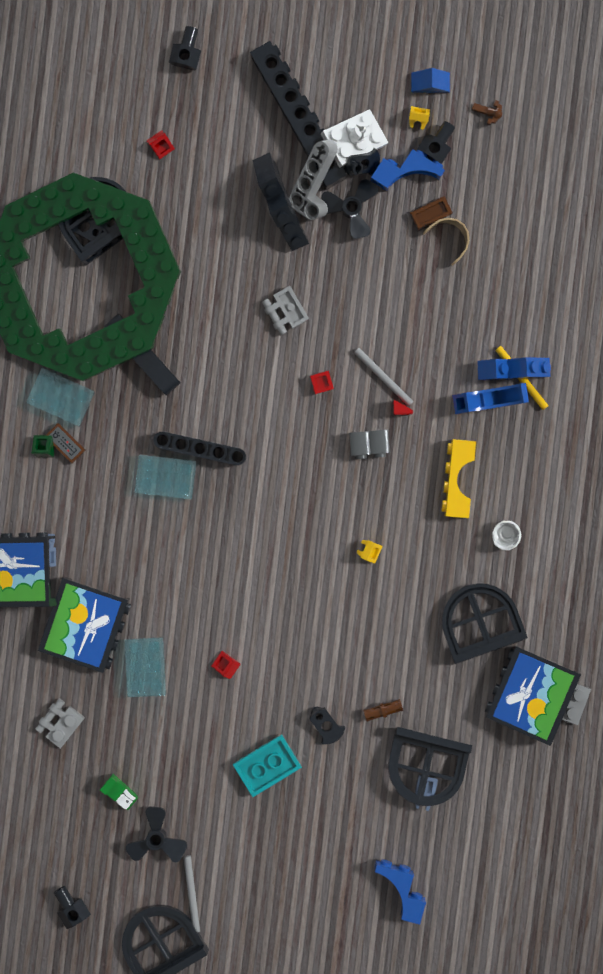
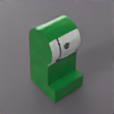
M114 774L111 775L100 789L102 793L107 794L126 810H129L138 799L136 793Z

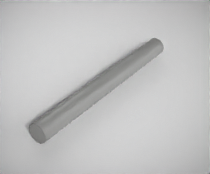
M360 348L354 352L407 406L413 402Z
M191 855L183 856L191 921L197 932H200Z

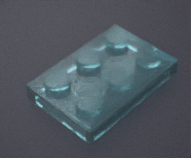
M41 368L26 403L80 427L95 391Z
M139 455L135 493L192 499L197 461Z
M164 637L125 639L127 696L166 695Z

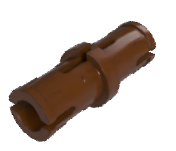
M400 699L385 704L379 703V706L364 709L363 711L368 722L376 718H386L387 715L403 711Z

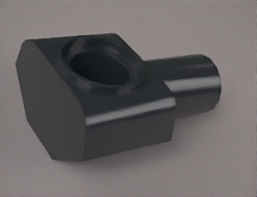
M186 26L182 43L173 44L169 59L171 65L194 71L197 69L201 50L194 48L198 34L197 28ZM183 53L190 54L187 60L180 59Z
M444 121L435 136L426 134L417 150L424 152L427 155L426 158L432 162L435 160L442 164L451 150L446 142L455 130V127L451 123ZM436 145L439 148V152L432 153L429 147Z
M62 886L54 892L62 906V909L57 914L66 929L76 926L91 915L82 898L74 901L66 886ZM74 910L79 916L72 917L69 912Z

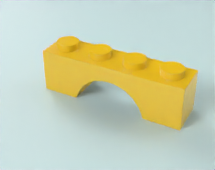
M452 439L451 443L447 445V454L450 455V460L445 465V474H448V481H444L443 486L446 500L442 501L441 511L445 512L444 516L469 518L471 499L460 491L457 477L460 469L465 464L474 461L476 441Z

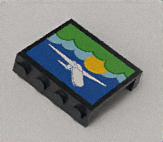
M38 532L36 536H30V533H18L19 536L13 537V533H1L0 607H51L57 605V597H51L49 563V539H55V536H48V532Z
M63 577L56 595L57 605L52 607L38 651L104 673L112 665L113 658L110 657L112 651H116L119 640L116 639L118 633L123 632L125 626L123 618L125 614H129L131 604H129L130 598L124 599L74 582L71 578Z
M516 646L515 649L511 648L507 657L510 660L508 667L504 666L501 671L500 677L503 679L500 685L496 683L493 690L494 700L493 702L489 701L485 712L488 714L486 718L551 746L581 673L567 669Z

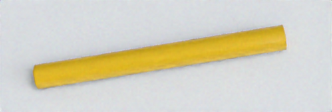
M502 346L495 350L501 359H511ZM517 378L521 383H526L528 393L542 410L549 406L527 378Z

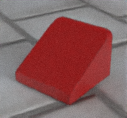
M163 130L147 140L159 160L175 149Z
M393 400L394 415L413 414L412 409Z
M221 651L211 667L223 677L231 679L239 668L240 663Z

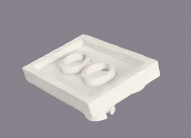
M370 109L321 133L324 140H333L337 144L338 150L334 159L339 168L347 164L350 155L369 153L373 148L378 150L388 144Z

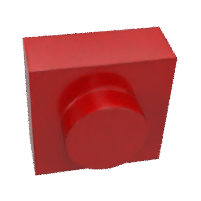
M329 370L310 376L315 395L334 389Z

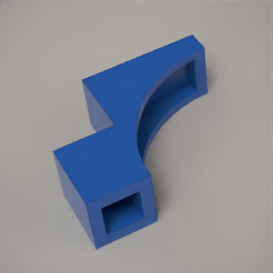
M412 149L401 168H398V164L392 159L386 160L383 158L370 181L387 191L393 183L405 176L425 174L440 180L445 170L439 162L435 160L432 162L427 159V155L424 152Z
M524 357L477 361L478 380L550 377V358Z
M526 383L452 395L455 414L529 402Z
M376 860L374 866L375 873L389 879L401 896V920L420 925L426 900L418 892L409 893L414 877L413 870H410L411 868L406 865H392V862L388 860Z

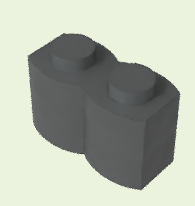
M388 430L349 433L351 456H355V459H365L368 454H374L375 458L386 457V453H390Z

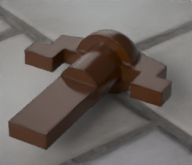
M497 100L494 103V107H497V109L476 103L472 107L473 111L493 117V119H488L487 125H491V123L496 124L502 117V105Z

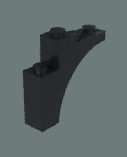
M269 152L252 160L258 186L267 200L269 213L277 228L279 227L291 251L308 245V238L292 207L271 153Z

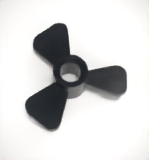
M367 179L362 180L355 197L350 196L345 200L329 191H325L322 194L321 200L328 206L327 214L342 211L344 216L350 218V235L353 239H360L370 235L371 230L360 216L362 203L377 195L378 187ZM354 203L357 206V210L350 212L346 206Z
M154 806L147 807L145 813L151 829L145 840L128 843L125 847L126 852L132 860L139 861L149 849L159 850L162 848L173 862H179L187 849V842L181 839L166 838V832L161 828L166 815L165 809ZM159 835L161 841L154 842L151 839V836Z

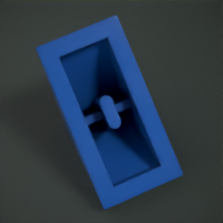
M435 68L412 72L411 93H450V73Z

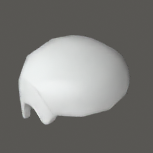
M502 521L496 524L492 532L494 545L501 550H511L517 547L521 540L519 526L512 521Z

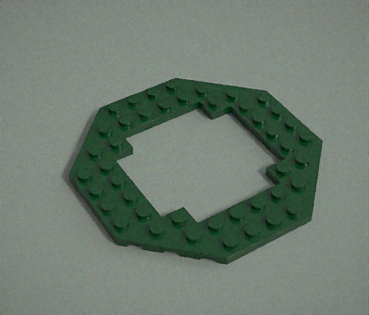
M73 172L5 206L0 219V335L9 353L81 381H86L153 349L157 333L160 331L165 317L164 314L171 301L181 270L151 202ZM90 209L97 226L115 219L144 284V288L128 295L135 314L68 345L60 328L43 335L14 267L30 260L23 241Z

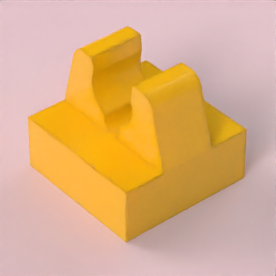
M411 106L409 114L410 127L413 128L414 123L420 121L421 129L423 130L428 123L430 109Z
M362 540L361 543L365 545L364 551L357 550V554L361 556L360 558L375 563L383 546L369 540Z

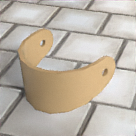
M444 218L429 226L423 232V235L434 226L442 223L452 224L461 230L465 239V249L460 257L451 264L453 266L467 251L470 241L469 231L465 224L458 219Z

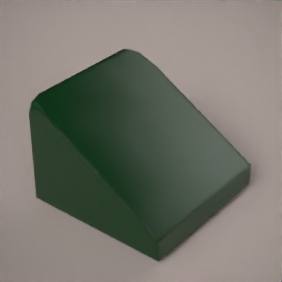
M34 435L31 454L36 457L54 458L53 436Z

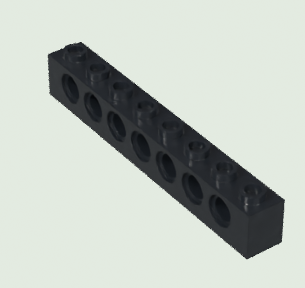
M268 41L250 52L251 59L307 157H309L314 145L319 141H324L321 133L325 129H320L318 125L320 121L314 111L311 113L308 108L310 103L305 95L301 96L298 90L300 89L299 83L289 75L291 70L286 61H281L279 48L276 44L273 46L271 41ZM269 61L277 63L276 67L272 69L268 68L266 64ZM278 78H284L286 79V83L284 85H278L276 83V80ZM289 94H293L296 97L293 102H288L285 98ZM303 111L306 115L304 118L298 119L295 117V113ZM306 128H313L315 133L311 136L306 135L304 132ZM335 159L333 160L334 167L328 170L322 182L326 190L347 179L346 166L344 165L339 168Z

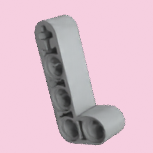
M333 140L319 141L314 145L289 196L293 209L310 220L324 217L328 212L327 204L317 197L316 194L338 150L337 144Z

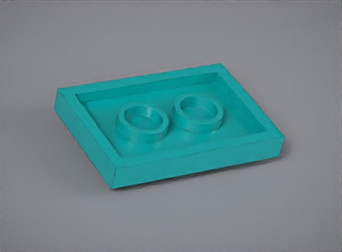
M282 734L233 763L234 768L252 797L302 768Z

